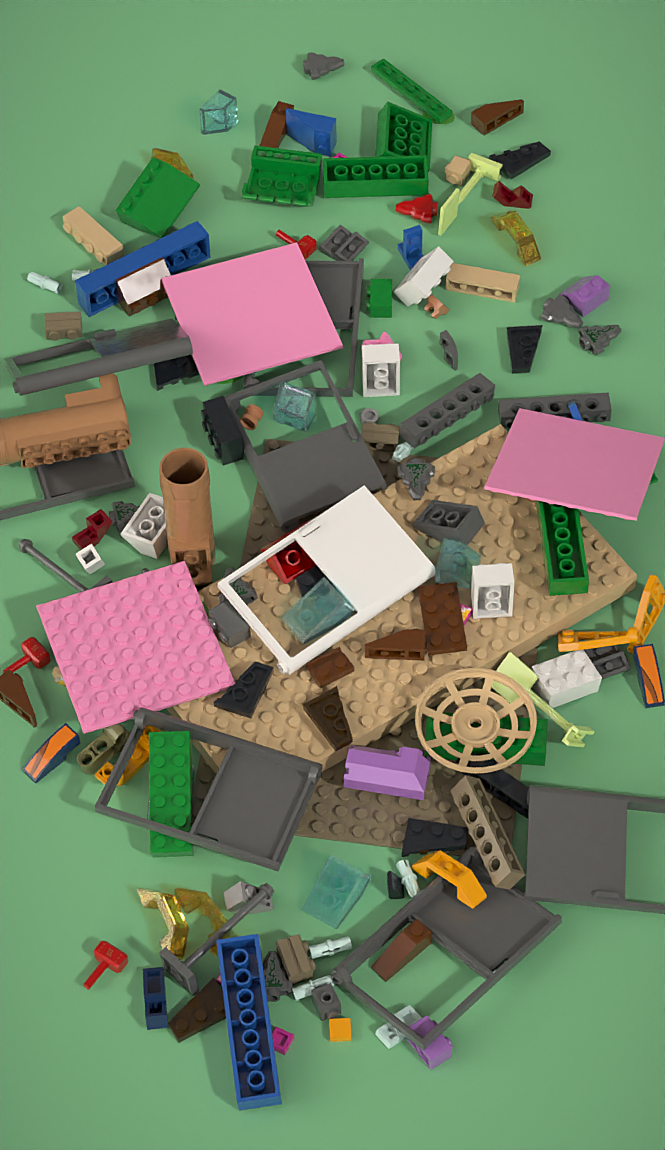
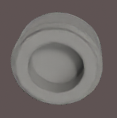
M364 409L360 414V421L362 424L370 422L377 424L379 414L375 409Z

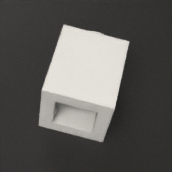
M92 544L76 553V556L89 575L105 565Z

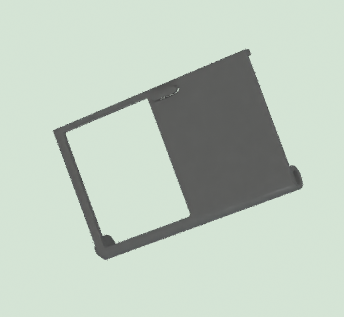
M359 258V261H305L335 329L353 330L348 388H336L341 397H353L364 258ZM255 372L244 376L243 390L261 383L255 379ZM274 387L253 395L334 397L329 388Z
M171 318L115 332V329L94 333L92 338L5 358V363L15 381L13 382L15 393H19L22 396L193 354L190 337ZM92 347L100 356V358L27 376H22L17 367L18 365Z
M322 360L224 397L242 435L245 456L283 532H290L297 528L299 525L298 519L334 506L364 485L369 491L387 488L382 474ZM320 370L347 422L258 456L236 413L240 407V400Z
M114 450L104 454L99 453L88 457H78L68 461L63 460L52 464L35 466L45 499L1 510L0 521L135 487L134 479L123 450Z
M141 707L139 710H136L133 715L135 725L98 798L95 812L279 871L320 779L323 765ZM147 725L170 732L190 731L192 739L227 750L189 833L107 806Z
M529 785L527 792L529 811L524 900L665 914V905L625 900L627 809L665 813V799Z
M470 847L456 861L472 870L487 895L485 900L472 909L457 899V886L439 875L331 971V978L336 985L344 987L423 1051L562 923V917L559 914L555 916L536 901L524 900L525 893L517 887L513 886L510 890L495 887L488 870L484 866L480 853L474 847ZM417 918L432 932V939L486 979L424 1038L352 982L351 974L405 925L414 922Z

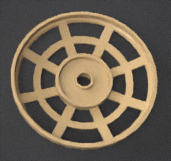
M465 668L447 673L427 687L417 704L415 726L422 746L439 763L460 772L488 773L511 765L525 754L535 736L537 717L534 703L529 694L514 679L490 669ZM464 678H485L483 689H466L459 692L453 681ZM493 680L509 687L519 698L509 704L502 696L491 692ZM445 685L450 696L439 705L436 711L425 707L430 697ZM480 696L479 703L465 704L462 697ZM488 698L498 702L504 708L496 712L487 705ZM455 702L458 709L453 714V717L442 714L447 706ZM525 704L529 713L530 731H518V719L515 710ZM422 714L434 719L433 728L437 739L425 740L421 727ZM508 714L512 722V730L500 728V719ZM440 721L451 724V734L442 737L439 727ZM473 722H478L481 724V726L478 728H474L470 724ZM497 736L508 737L507 742L498 750L492 744ZM515 738L527 739L521 751L514 757L506 760L501 755L510 748ZM458 740L461 744L465 745L463 753L454 750L447 743ZM442 746L447 752L460 758L459 764L457 765L445 760L431 748ZM485 747L490 753L481 756L471 755L473 748ZM494 758L498 763L488 767H466L468 761H485Z

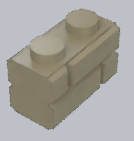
M81 311L45 313L46 339L56 341L64 338H81Z
M374 422L363 423L361 436L368 450L394 452L399 445L400 426L391 423L387 425H380Z
M299 934L277 940L276 950L281 959L282 967L287 972L288 980L292 981V985L312 979L313 971L316 970L313 958L309 959L307 956L309 948L306 940L302 941Z

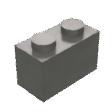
M229 600L209 610V624L219 632L222 642L227 643L230 648L251 637L249 624Z

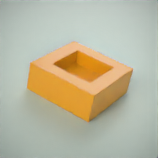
M350 1018L329 1019L330 1042L351 1041Z

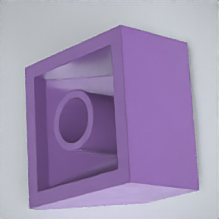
M598 275L585 276L559 295L569 299V304L574 307V310L579 315L584 317L609 299L610 285Z

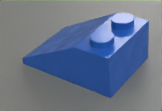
M287 108V135L313 153H320L331 157L337 143L336 118Z

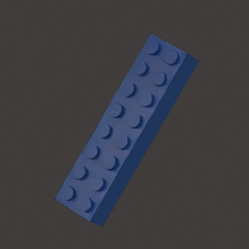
M196 221L75 280L78 304L88 317L117 304L116 279L161 257L164 259L171 276L211 258L208 232Z
M253 934L216 940L239 1111L280 1105L282 1100L259 935Z

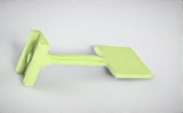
M474 153L468 156V160L471 161L470 171L475 174L461 191L456 188L441 207L438 235L442 236L457 217L458 205L481 178L485 176L495 181L500 180L501 175L499 173L502 164Z
M512 652L508 653L496 671L509 676L519 683L529 694L533 703L564 729L566 735L562 739L563 743L567 746L584 747L585 743L581 740L586 734L593 735L595 731L587 726L569 723L534 693L531 687L539 676ZM493 680L492 688L510 704L519 698L509 687Z

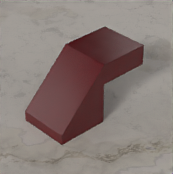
M499 181L494 184L492 197L506 207L529 209L532 205L533 194L522 185L511 191Z
M102 509L87 517V528L72 536V541L80 550L90 544L93 546L99 544L112 525V520Z

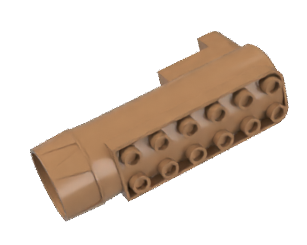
M108 374L100 376L101 388L65 394V407L0 418V466L21 461L22 468H32L37 465L52 464L57 461H68L73 458L127 449L131 445V435L117 375Z
M178 448L168 452L162 458L159 466L169 558L171 565L185 561L198 592L212 584V565L216 558L210 496V474L207 460L202 453L192 448Z

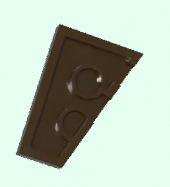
M337 686L303 704L304 711L335 752L353 742Z
M214 977L168 1022V1026L178 1043L226 1019L223 991Z

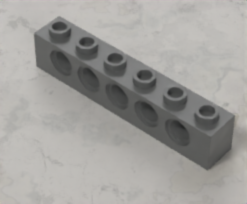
M478 373L403 421L400 425L399 436L414 449L419 445L425 444L428 439L437 436L445 428L451 427L456 421L465 418L473 410H477L484 403L490 402L494 397L495 384L483 374Z
M609 392L499 400V422L504 428L510 429L519 408L572 418L568 403L573 401L578 408L582 421H610L612 409Z

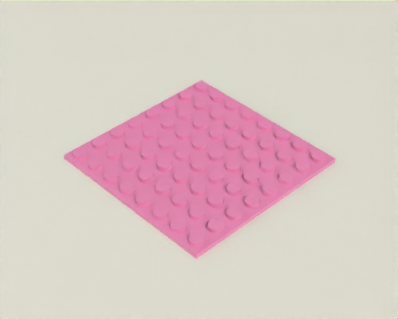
M297 243L161 278L178 323L190 337L193 354L191 355L204 386L343 348V344Z
M519 408L485 484V489L496 493L500 492L510 494L511 496H519L530 500H539L549 504H558L568 508H577L587 512H596L606 516L636 521L665 438Z
M185 561L36 606L84 734L133 719L134 712L141 707L159 711L226 690L235 684L213 628L208 622V616Z

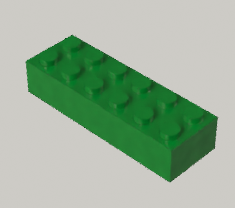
M427 155L323 158L324 198L428 195Z
M536 500L549 596L588 593L589 575L579 510Z
M443 712L442 714L449 715V716H452V717H453V714H454V713H445V712ZM427 716L426 741L437 739L433 728L434 719ZM505 716L500 719V728L512 730L510 717ZM517 717L518 731H530V718ZM537 718L536 732L531 746L522 757L512 764L545 766L548 719ZM440 721L439 727L442 737L451 734V724ZM473 722L470 724L474 728H478L481 726V724L478 722ZM497 736L492 744L498 750L509 738ZM515 738L510 748L501 755L506 760L514 757L521 751L527 739ZM458 740L447 743L454 750L463 753L465 745L461 744ZM442 746L431 748L444 759L458 760L457 757L447 752ZM485 747L473 748L472 753L476 752L480 755L490 754ZM425 750V758H427V755H428V756H430V755H429V753Z
M190 731L149 732L150 820L188 833L193 825ZM150 830V854L152 857L194 856L192 843Z

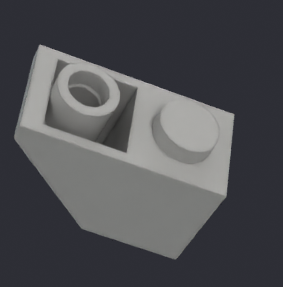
M240 881L224 892L226 911L237 913L261 889ZM266 896L248 914L273 910L272 897L268 898Z

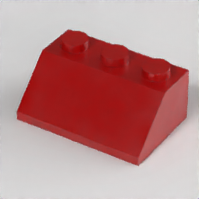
M310 521L305 522L299 527L293 529L292 531L286 533L285 535L274 540L268 545L262 547V553ZM296 540L266 560L268 566L284 584L316 566L315 562Z

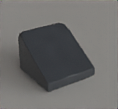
M388 871L387 885L389 898H404V885L401 882V878L392 871Z

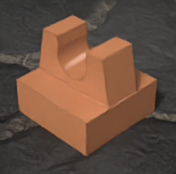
M432 294L427 298L428 303L424 308L428 313L434 309L431 315L435 319L442 314L446 315L450 310Z

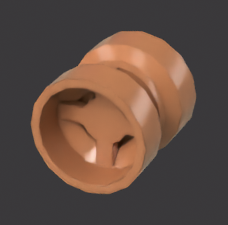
M250 404L246 407L245 414L241 416L240 421L245 429L254 430L264 413L258 406Z

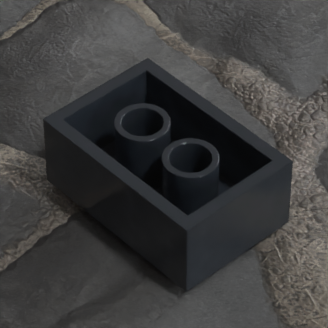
M224 396L202 402L203 410H201V415L204 420L202 427L204 432L209 434L208 440L210 445L215 447L214 453L217 460L220 459L223 466L243 460L242 435Z

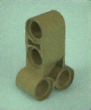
M121 723L103 728V733L78 754L77 762L84 773L93 774L97 772L118 752H122L129 737V732ZM107 747L104 751H100L101 748ZM92 760L89 764H85L86 761Z

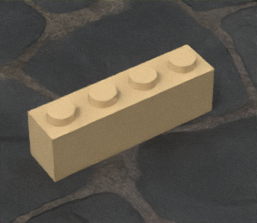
M80 206L63 216L64 230L74 236L78 243L85 246L89 253L95 255L100 263L108 265L124 257L123 245Z
M456 263L450 265L451 270L447 273L446 290L516 302L520 288V275Z

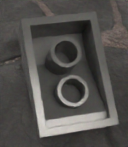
M432 500L412 525L417 530L448 546L465 549L484 526L485 522L478 506Z

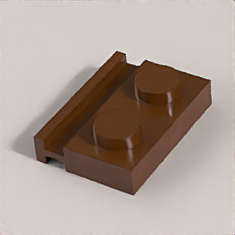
M340 646L305 664L306 669L310 672V675L320 689L354 672L353 664L345 653L341 651Z

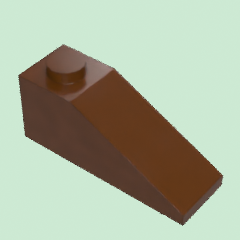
M519 99L485 104L471 112V125L485 136L523 114L524 101Z
M281 101L277 102L270 115L259 146L279 148L287 134L286 109L294 110V105Z
M417 628L405 629L366 643L365 658L424 661L426 630Z
M8 669L0 676V700L35 728L37 726L36 716L25 690L23 679L19 674H14Z
M417 918L397 936L371 968L387 982L432 944V932Z

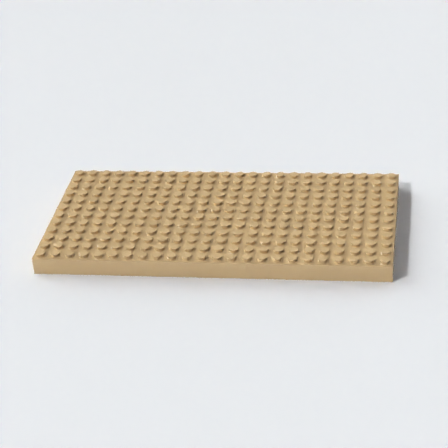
M500 424L431 462L435 466V475L431 477L430 484L425 486V493L421 500L412 499L408 486L403 484L402 479L391 484L386 489L373 494V496L434 565L436 575L420 586L457 582L460 603L472 608V566L512 563L514 576L512 616L473 619L472 613L464 626L467 651L428 656L425 639L424 661L365 658L366 643L405 629L417 628L424 630L417 587L314 658L316 659L340 646L341 651L345 653L354 666V672L321 689L305 665L290 675L281 673L277 666L278 659L251 627V637L232 648L227 643H223L219 637V632L213 629L235 683L255 661L274 667V672L252 718L250 719L214 707V701L217 698H221L226 693V690L166 709L172 717L323 765V772L347 758L351 745L366 747L414 719L421 695L436 679L447 673L465 668H484L496 671L509 652L519 657L636 588L637 574L579 511L589 575L588 593L549 596L536 502L527 501L523 497L511 496L510 494L500 492L496 493L485 489V484L508 435L506 429ZM432 500L478 506L485 524L465 549L448 546L413 527L412 524ZM266 560L241 576L243 581L248 582L250 588L255 589L258 599L248 604L249 609L290 657L296 656L357 614L337 588L301 597L296 584V578L284 584L268 566ZM224 577L198 591L200 599L209 610L219 605L218 596L222 592L217 586L218 582L223 580ZM464 678L453 681L459 692L482 678ZM444 685L439 688L427 701L425 707L431 709L449 697L450 693L447 687ZM337 686L353 742L335 752L304 711L303 704ZM192 739L193 745L215 774H217L227 750Z

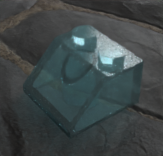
M221 89L199 109L201 133L203 135L228 132L238 122L236 97Z
M282 381L273 407V419L278 423L307 432L316 417L315 393Z
M443 538L435 570V582H457L458 587L471 589L472 566L480 565L481 555L463 541Z

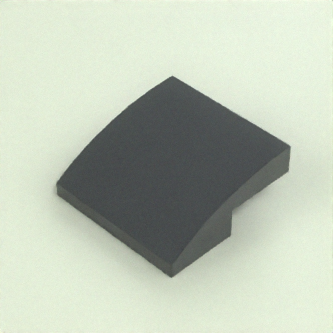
M340 224L320 245L318 250L336 261H353L369 244V241L356 231L352 234Z
M618 645L584 649L601 675V680L631 669L624 652L620 651Z

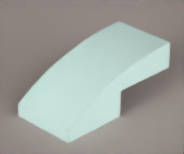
M410 1005L394 1014L407 1026H411L422 1019ZM389 1023L378 1028L375 1033L388 1049L406 1037Z

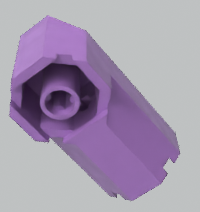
M351 745L346 759L344 787L424 800L431 768V757L427 755V758L422 756L423 752L420 749L401 747L395 753V750L387 751Z

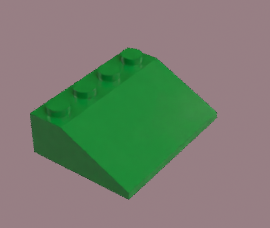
M387 101L378 113L375 157L427 155L429 172L432 119Z
M152 157L115 211L122 223L158 238H163L200 187V184L167 162Z

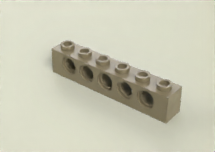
M465 775L451 790L454 802L458 806L461 817L469 829V834L476 844V849L482 857L492 883L495 887L510 890L525 873L481 780Z

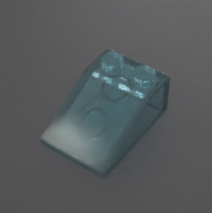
M324 577L282 616V619L299 640L306 644L342 624L355 610L338 589Z
M330 855L301 910L338 929L363 895L372 876L340 858Z

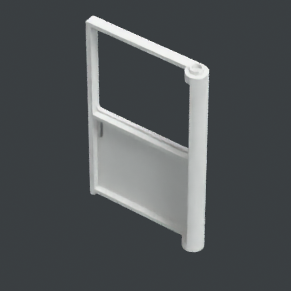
M364 485L218 582L217 587L278 659L277 666L281 673L290 675L436 575V569ZM296 540L355 609L357 614L296 656L290 657L229 584Z

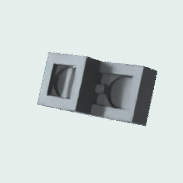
M445 330L440 333V345L445 349L444 359L455 371L458 369V352L453 338Z

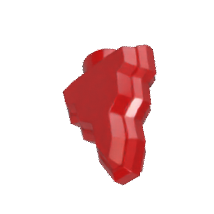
M432 194L423 195V197H417L412 201L396 204L395 211L403 215L412 216L414 219L421 220L422 222L431 223L432 216H437L438 202H433Z

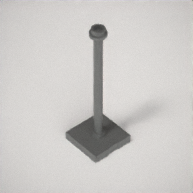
M23 539L20 541L19 548L21 552L30 553L79 592L90 590L34 548L31 540ZM106 576L91 589L113 583L112 579Z
M268 883L262 884L260 886L261 891L184 962L180 961L166 947L159 952L164 969L192 996L199 991L190 967L217 943L216 940H220L266 896L268 898L273 896L274 889Z

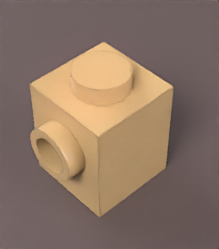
M455 155L451 163H448L445 167L446 181L462 186L470 174L471 161Z

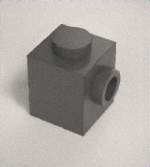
M331 983L311 990L312 1002L322 1021L334 1019L341 1014V1003Z

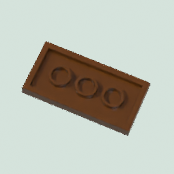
M457 582L418 586L424 630H426L425 639L428 656L467 651Z

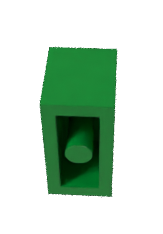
M371 279V286H367V297H370V299H367V310H370V317L392 318V279Z

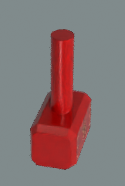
M277 230L275 234L288 244L297 243L305 260L317 249V241L309 235H305L299 241H296L281 230Z
M30 637L21 644L22 652L25 656L4 669L3 672L9 669L14 673L28 662H31L36 668L42 669L50 663V654L35 637Z
M101 941L93 951L95 959L100 964L84 982L83 986L90 990L107 968L115 973H120L128 964L127 954L109 942Z

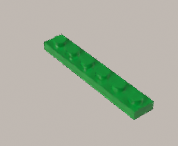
M384 58L371 66V71L439 124L452 116L451 109Z

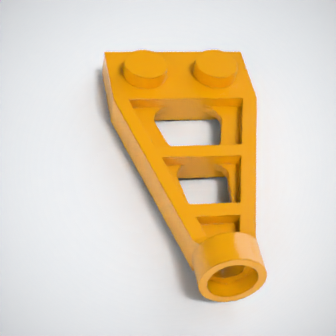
M649 575L642 593L633 626L637 628L638 642L629 643L627 651L633 654L634 646L643 645L665 605V590L656 575ZM649 602L653 608L650 615L647 613Z
M628 627L629 630L574 632L573 630H563L562 633L558 634L559 652L638 642L637 628Z

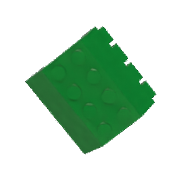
M254 145L251 156L252 168L248 182L243 185L242 198L298 206H313L320 180L322 154Z

